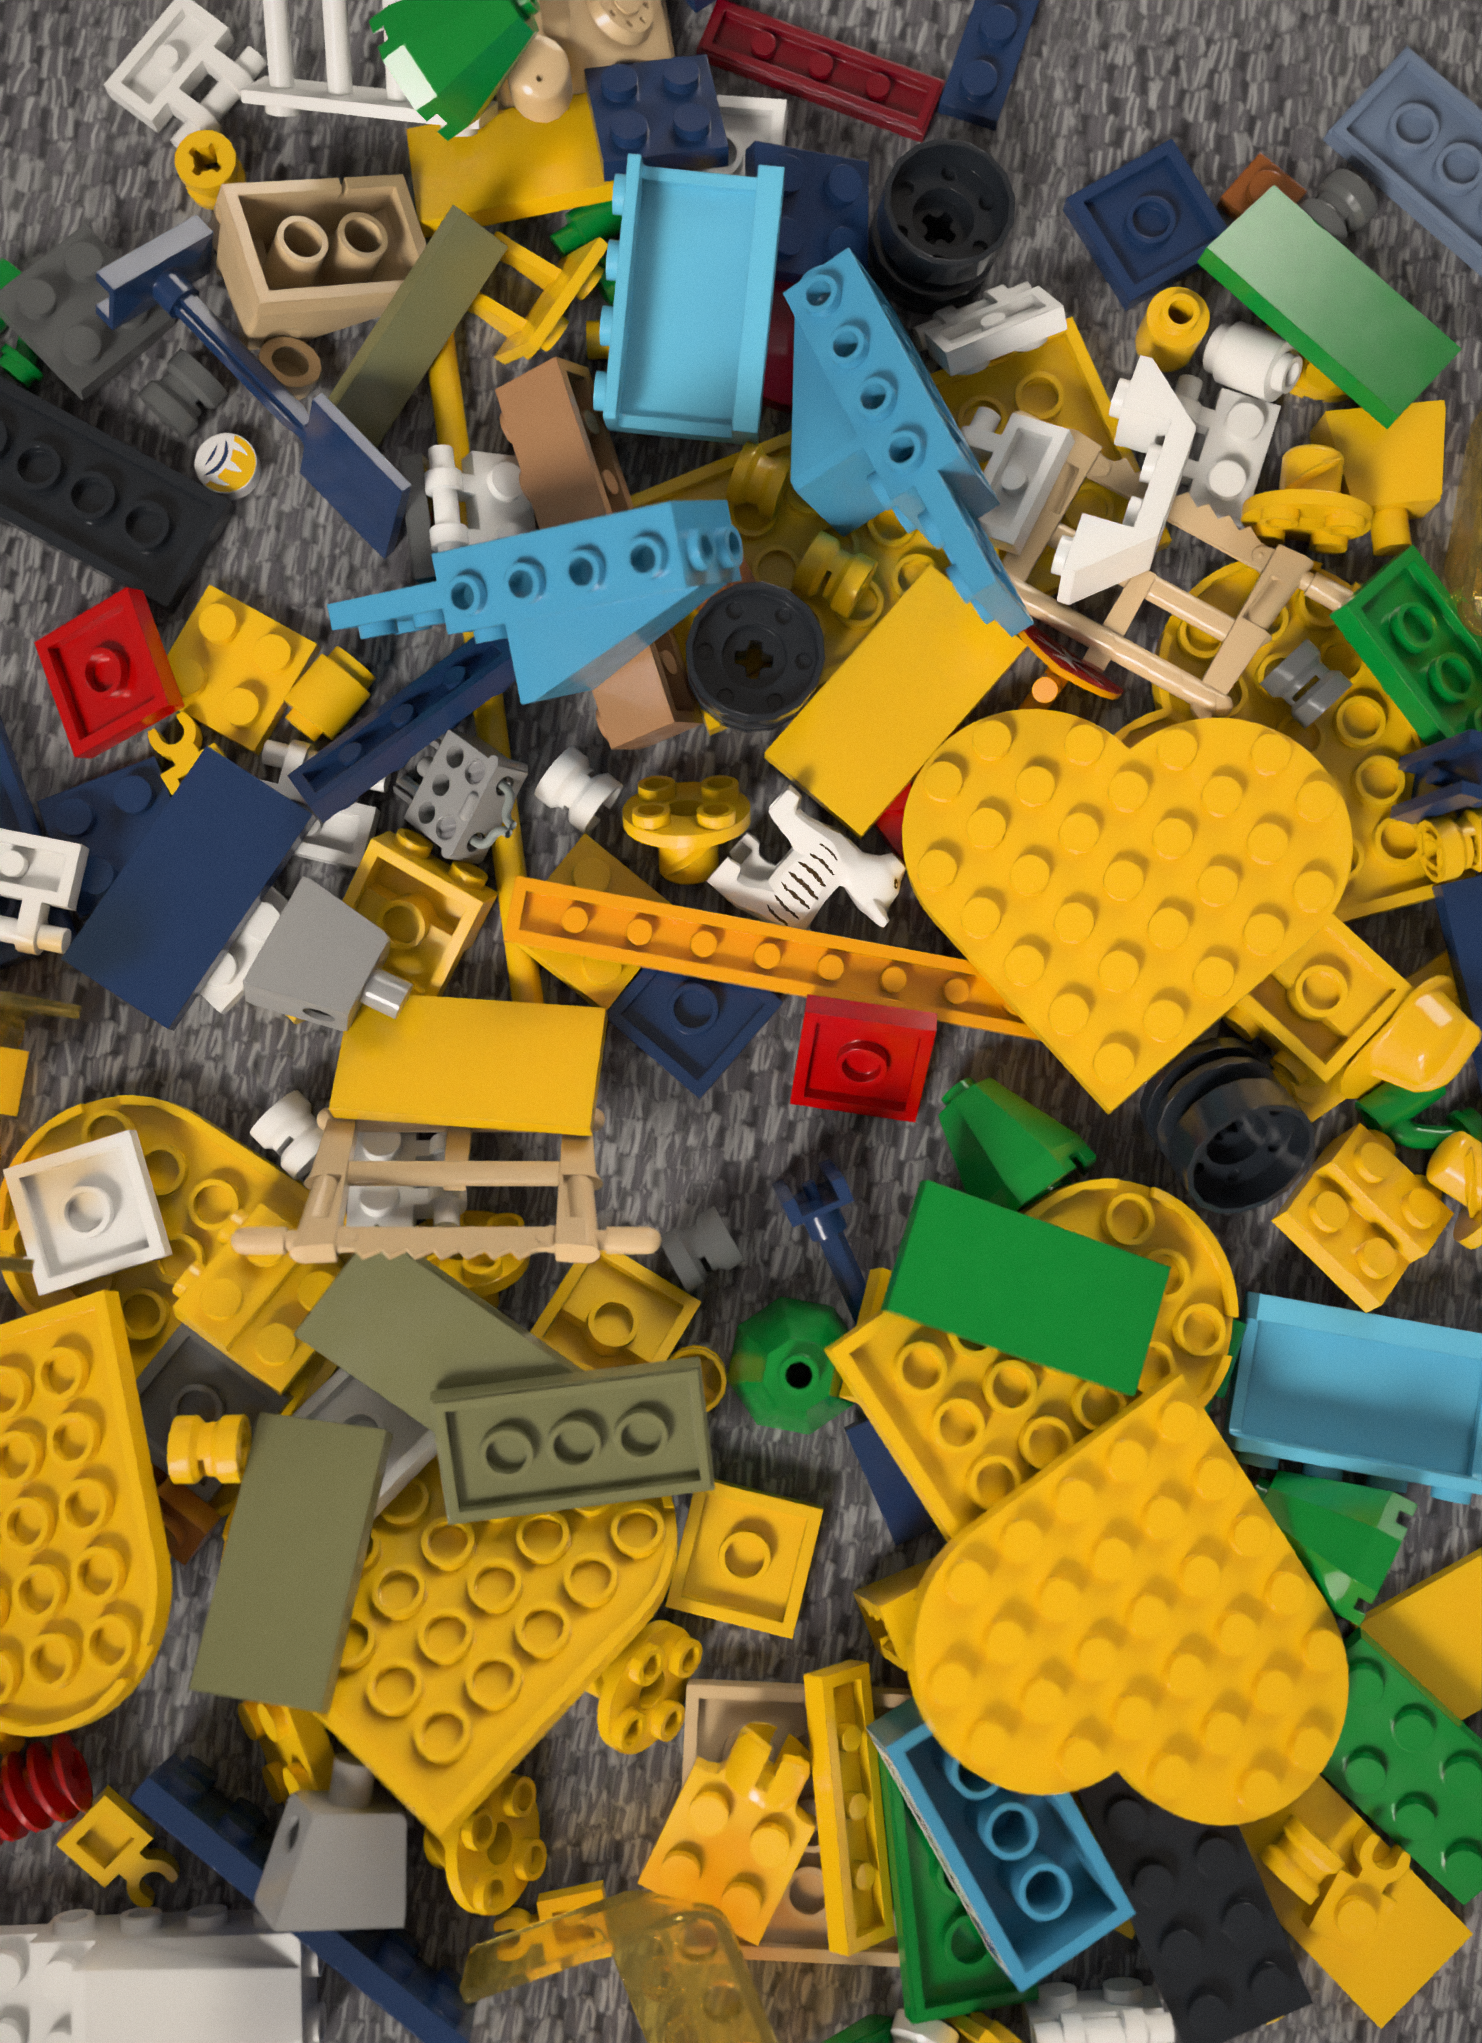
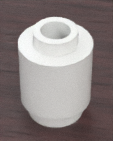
M1243 321L1236 322L1233 325L1229 323L1219 325L1209 338L1203 356L1204 370L1213 374L1215 382L1267 402L1275 401L1282 393H1289L1296 385L1303 366V360L1299 356V352L1279 334Z

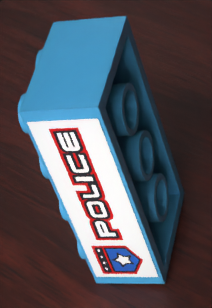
M914 1696L866 1726L873 1743L986 1947L998 1966L1020 1992L1035 1984L1136 1914L1069 1792L1048 1795L1021 1793L991 1783L967 1769L954 1759L931 1733L920 1714Z

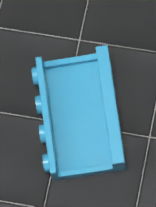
M628 153L626 174L616 173L613 183L612 213L613 215L622 216L620 240L609 239L606 256V280L616 281L613 306L603 305L600 319V345L609 346L607 371H596L593 393V408L596 411H603V420L608 431L745 445L747 441L758 444L784 196L785 167L758 165L757 177L650 167L643 164L641 154Z
M1245 1291L1241 1322L1248 1324L1232 1373L1222 1436L1228 1447L1239 1451L1238 1462L1268 1469H1278L1279 1458L1303 1462V1474L1334 1481H1342L1343 1470L1367 1474L1366 1485L1400 1493H1406L1408 1482L1431 1486L1430 1496L1433 1498L1467 1505L1471 1504L1472 1493L1482 1495V1333Z

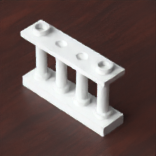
M263 0L269 76H264L241 89L242 103L265 105V112L267 114L280 117L297 116L302 114L303 110L435 124L441 125V128L447 124L438 114L429 121L423 119L415 111L386 65V89L353 85L348 0H322L327 82L294 79L288 0ZM382 0V9L400 0ZM384 30V42H385L388 38H387L386 32H385V30ZM491 101L481 117L456 135V137L478 134V129L480 130L498 115V101Z

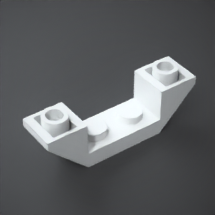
M1140 355L1132 379H1119L1109 410V416L1119 419L1114 445L1146 453L1139 478L1140 482L1149 484L1144 499L1135 496L1131 497L1122 524L1082 513L1074 538L1062 535L1051 568L1052 574L1061 576L1057 602L1070 605L1148 571L1152 565L1187 465L1196 431L1195 424L1153 358Z

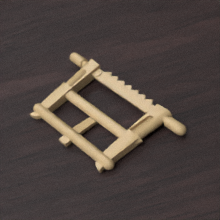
M1020 410L1014 412L1022 416L1042 421L1025 411ZM1071 428L1069 429L1075 443L1020 556L1007 552L1002 562L1032 617L1050 625V627L1089 648L1081 661L1082 663L1103 674L1108 663L1112 660L1191 704L1190 711L1195 719L1224 718L1231 713L1233 703L1227 695L1257 650L1272 640L1271 635L1266 631L1297 588L1304 591L1303 595L1332 611L1353 594L1351 590L1318 572L1315 574L1310 572L1314 564L1307 556L1281 544L1276 549L1266 546L1258 540L1251 526L1238 530L1230 515L1218 519L1209 503L1197 507L1190 494L1186 492L1175 496L1167 522L1260 573L1236 618L1207 604L1149 570L1118 583L1124 589L1102 625L1078 613L1069 606L1057 602L1056 599L1025 582L1047 545L1057 550L1062 535L1074 538L1076 531L1061 523V520L1085 478L1097 482L1129 501L1132 496L1144 499L1149 485L1139 481L1141 471L1135 473L1126 458L1115 462L1106 458L1100 453L1101 445ZM1144 599L1222 641L1201 680L1124 638Z
M329 1107L323 1108L317 1115V1124L323 1130V1135L311 1173L303 1183L306 1188L310 1189V1193L298 1229L288 1230L287 1227H243L237 1229L231 1237V1245L237 1253L244 1255H286L290 1251V1256L294 1261L304 1264L337 1262L338 1253L356 1252L362 1260L380 1252L388 1260L406 1252L414 1260L432 1252L441 1260L458 1252L467 1260L484 1252L493 1260L510 1252L519 1260L536 1252L555 1253L557 1262L593 1263L600 1258V1251H607V1254H651L659 1249L662 1241L660 1233L651 1227H607V1230H598L594 1191L602 1188L603 1182L596 1172L593 1136L562 1134L560 1161H469L473 1132L526 1131L334 1118ZM596 1108L593 1132L603 1128L605 1123V1116L598 1108ZM358 1132H447L445 1161H354ZM350 1186H443L444 1191H466L467 1186H558L556 1225L343 1226Z

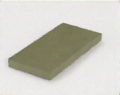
M354 1252L294 1333V1336L432 1432H434L430 1394L433 1390L584 1371L426 1258L421 1257L414 1260L408 1252L390 1260L382 1252L364 1260Z
M699 1356L431 1391L430 1406L448 1525L715 1490Z
M260 1412L189 1690L329 1714L393 1434L386 1429Z

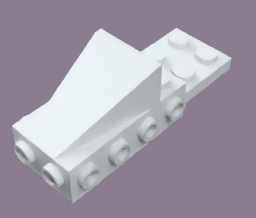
M207 1904L194 1907L187 1912L161 1913V1909L157 1907H137L124 1911L121 1914L95 1915L93 1910L75 1909L55 1915L48 1924L0 1926V2043H324L327 2013L325 2002H317V1977L322 1976L325 1961L289 1931L275 1932L257 1907L245 1910H228V1907L225 1905Z

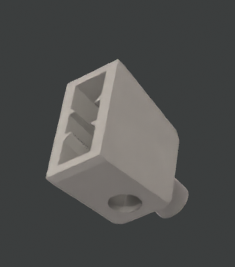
M302 876L243 980L246 1002L339 1031L349 1030L363 1004L396 1020L410 996L413 984L382 970L389 956L391 938L388 934L305 876Z
M341 1753L335 1756L330 1790H297L288 1798L254 1905L275 1932L394 1928L404 1926L407 1830L405 1812L385 1792L372 1790L375 1775L353 1753Z

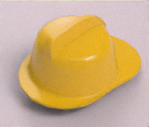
M1437 975L1430 978L1411 992L1397 1009L1391 1020L1351 1061L1340 1080L1339 1089L1347 1099L1362 1098L1385 1081L1415 1093L1429 1092L1447 1085L1461 1071L1481 1041L1482 1031L1479 1026L1472 1022L1453 1003L1455 999V984L1448 976Z

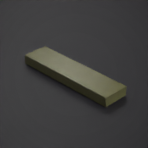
M452 205L328 397L375 448L378 447L508 248L507 245L455 205Z

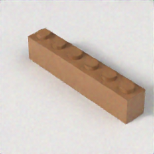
M555 356L495 389L502 411L500 414L501 428L506 438L513 445L521 470L519 473V483L525 497L532 504L540 530L634 509L610 433L603 420V411H596L593 408L594 384L588 367ZM673 627L592 690L597 705V725L603 736L608 740L611 749L640 750L704 724L697 700L689 687L687 669Z

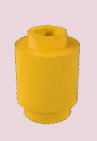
M1171 287L1159 292L1150 302L1136 332L1135 347L1138 356L1142 355L1153 358L1161 372L1176 371L1189 363L1209 326V309L1203 298L1193 290L1185 287Z
M336 646L328 656L321 653L284 697L283 700L292 708L285 718L313 742L321 734H324L333 741L371 696L367 689L376 678L354 657L339 646Z

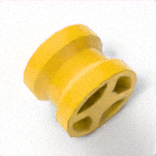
M198 130L188 134L179 143L175 152V167L190 197L199 206L213 210L221 184L246 183V173L237 157L232 143L223 134L213 130ZM218 162L219 164L218 168L207 169L204 167L210 163Z
M747 441L734 466L725 500L735 506H740L744 503L753 505L758 508L761 516L774 520L782 506L791 482V457L786 455L777 458L770 457L763 453L760 445Z
M1291 1814L1283 1824L1284 1835L1276 1844L1265 1845L1258 1854V1857L1289 1888L1311 1905L1320 1894V1881L1326 1874H1337L1345 1862L1309 1827Z

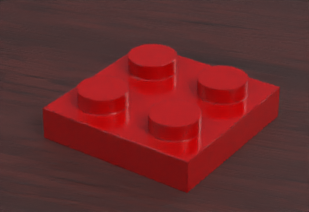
M125 587L34 642L75 758L93 759L185 707L143 590Z
M807 994L790 1104L915 1123L936 1035L937 1013Z

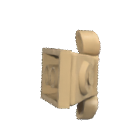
M537 0L540 12L534 15L539 32L496 93L498 109L516 107L525 118L534 122L548 123L560 118L568 110L573 95L586 93L585 68L674 58L675 52L666 1Z
M403 174L344 177L342 184H340L339 178L221 184L208 227L214 232L212 245L217 252L215 271L218 276H223L238 323L239 340L249 350L260 349L257 356L259 361L297 400L306 398L313 391L322 370L320 358L314 349L306 343L321 335L380 317L427 246Z

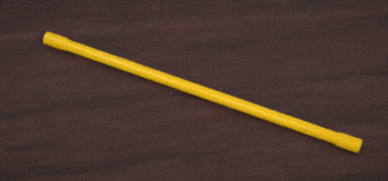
M455 328L428 369L437 443L438 445L442 444L453 447L455 468H458L463 473L461 460L470 453L455 344ZM458 501L460 522L468 528L466 502ZM474 632L463 633L464 643L474 637ZM503 693L493 696L473 711L476 736L487 742L508 759H511ZM517 797L511 811V817L517 823L515 829L512 830V835L509 838L501 835L491 845L503 933L506 930L515 876L527 877ZM504 942L512 1001L544 1004L539 963L516 944Z

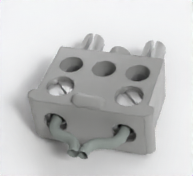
M449 729L446 734H442L430 743L431 746L437 749L434 758L426 756L418 763L417 772L423 777L421 784H417L410 777L402 776L396 781L401 786L394 785L393 790L397 796L410 805L404 819L442 848L441 854L444 858L479 864L483 862L490 846L501 835L509 838L513 833L512 830L517 825L511 817V811L515 798L528 775V765L508 759L480 737Z

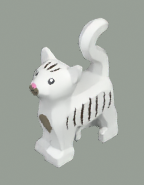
M788 785L769 806L768 811L792 845L788 853L777 865L770 863L759 853L760 841L752 834L746 832L730 850L732 859L727 857L707 879V882L735 907L760 918L763 922L811 931L812 920L824 902L838 886H842L861 912L866 914L877 925L885 927L890 921L887 915L889 906L900 891L901 880L906 866L893 853L878 856L862 852L840 829L809 817L800 809L802 795L793 786Z

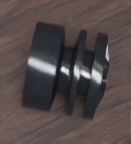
M939 138L917 144L897 159L885 182L878 202V208L868 230V266L873 280L889 300L911 312L933 314L935 311L950 305L959 309L979 293L1014 224L1015 195L1008 175L991 154L967 141ZM933 238L938 240L934 245L929 243Z
M763 581L734 584L710 597L693 618L686 642L689 687L703 711L720 725L741 732L771 731L794 719L811 699L818 685L825 662L823 631L811 608L789 589ZM748 649L760 650L761 661L771 663V668H761L758 678L755 679L746 677L745 666L735 664V660L746 658Z
M1209 1038L1189 1045L1147 1081L1140 1100L1142 1124L1168 1159L1171 1167L1187 1191L1200 1207L1218 1214L1242 1213L1263 1206L1290 1189L1307 1169L1316 1148L1315 1127L1286 1088L1281 1085L1255 1048L1236 1038Z

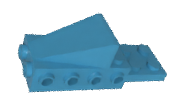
M848 247L824 265L810 269L798 283L783 292L795 316L791 483L796 493L842 537H845L883 511H888L892 508L907 533L910 534L918 529L937 549L943 548L953 564L946 568V572L962 600L966 604L972 603L986 625L996 620L1013 637L1033 625L1034 621L978 519L999 506L1000 502L893 305Z
M727 500L670 501L433 553L431 555L437 581L327 604L332 631L358 628L360 639L432 629L433 626L446 624L448 635L474 632L476 644L508 638L521 704L597 688L724 585L741 581L739 566L743 561V545L737 529L731 524Z

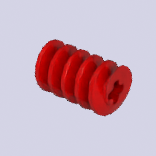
M66 1732L54 1735L52 1740V1756L42 1742L30 1744L26 1752L27 1765L22 1756L16 1751L4 1754L0 1772V1846L5 1840L14 1842L26 1837L30 1830L34 1832L43 1831L52 1827L55 1820L64 1823L76 1818L80 1811L88 1813L91 1809L93 1789L87 1764L83 1755L77 1750L72 1738Z

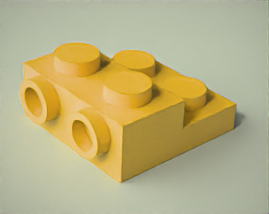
M404 828L398 829L396 834L387 831L371 839L342 902L385 931L391 938L389 956L382 970L413 984L410 995L442 997L464 951L472 947L498 892L485 885L488 875L477 866L454 860L452 865H449L431 855L430 852L433 844L421 834Z
M1332 914L1319 932L1305 946L1222 1016V1018L1243 1039L1252 1042L1258 1036L1276 1053L1270 1059L1271 1065L1287 1081L1295 1086H1301L1306 1081L1312 1087L1326 1084L1415 988L1341 920Z
M1359 1123L1335 1138L1323 1150L1271 1221L1365 1313H1368L1383 1305L1411 1262L1427 1255L1454 1213L1441 1201L1442 1191L1429 1183L1426 1176L1414 1175L1394 1156L1396 1152L1395 1145L1386 1134L1378 1130H1368Z
M260 1203L250 1215L240 1209L226 1222L216 1238V1241L223 1245V1247L207 1266L197 1260L185 1270L172 1289V1293L179 1297L172 1307L177 1319L279 1396H282L317 1352L294 1336V1333L340 1272L341 1268L333 1262L299 1263L291 1258L290 1251L286 1255H244L237 1253L231 1245V1237L237 1229L243 1227H287L288 1230H297Z
M600 1251V1258L593 1263H574L530 1333L584 1371L666 1361L700 1306L701 1301L624 1254H607V1251Z

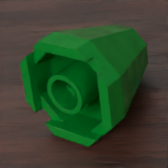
M400 0L389 4L368 21L373 34L385 30L388 39L378 46L382 61L415 111L426 121H429L438 114L447 124L437 132L449 141L481 117L539 32L534 15L540 12V6L537 0Z
M968 1077L953 1086L941 1099L946 1107L938 1114L939 1122L966 1194L1019 1212L1051 1191L1072 1184L1066 1176L1074 1168H1077L1084 1177L1095 1166V1154L1078 1134L991 1077L977 1083L972 1077Z
M780 1296L756 1314L737 1325L727 1380L757 1425L810 1435L854 1405V1402L839 1397L843 1379L824 1351L826 1347L850 1331L833 1306ZM795 1362H803L810 1367V1374L802 1375L799 1383L790 1382L786 1374L787 1368Z
M1280 1470L1277 1471L1273 1481L1260 1476L1254 1489L1322 1594L1329 1608L1334 1613L1360 1626L1366 1614L1363 1609L1355 1606L1358 1598L1371 1604L1373 1603L1408 1528L1395 1522L1399 1511L1413 1517L1418 1504L1392 1491Z

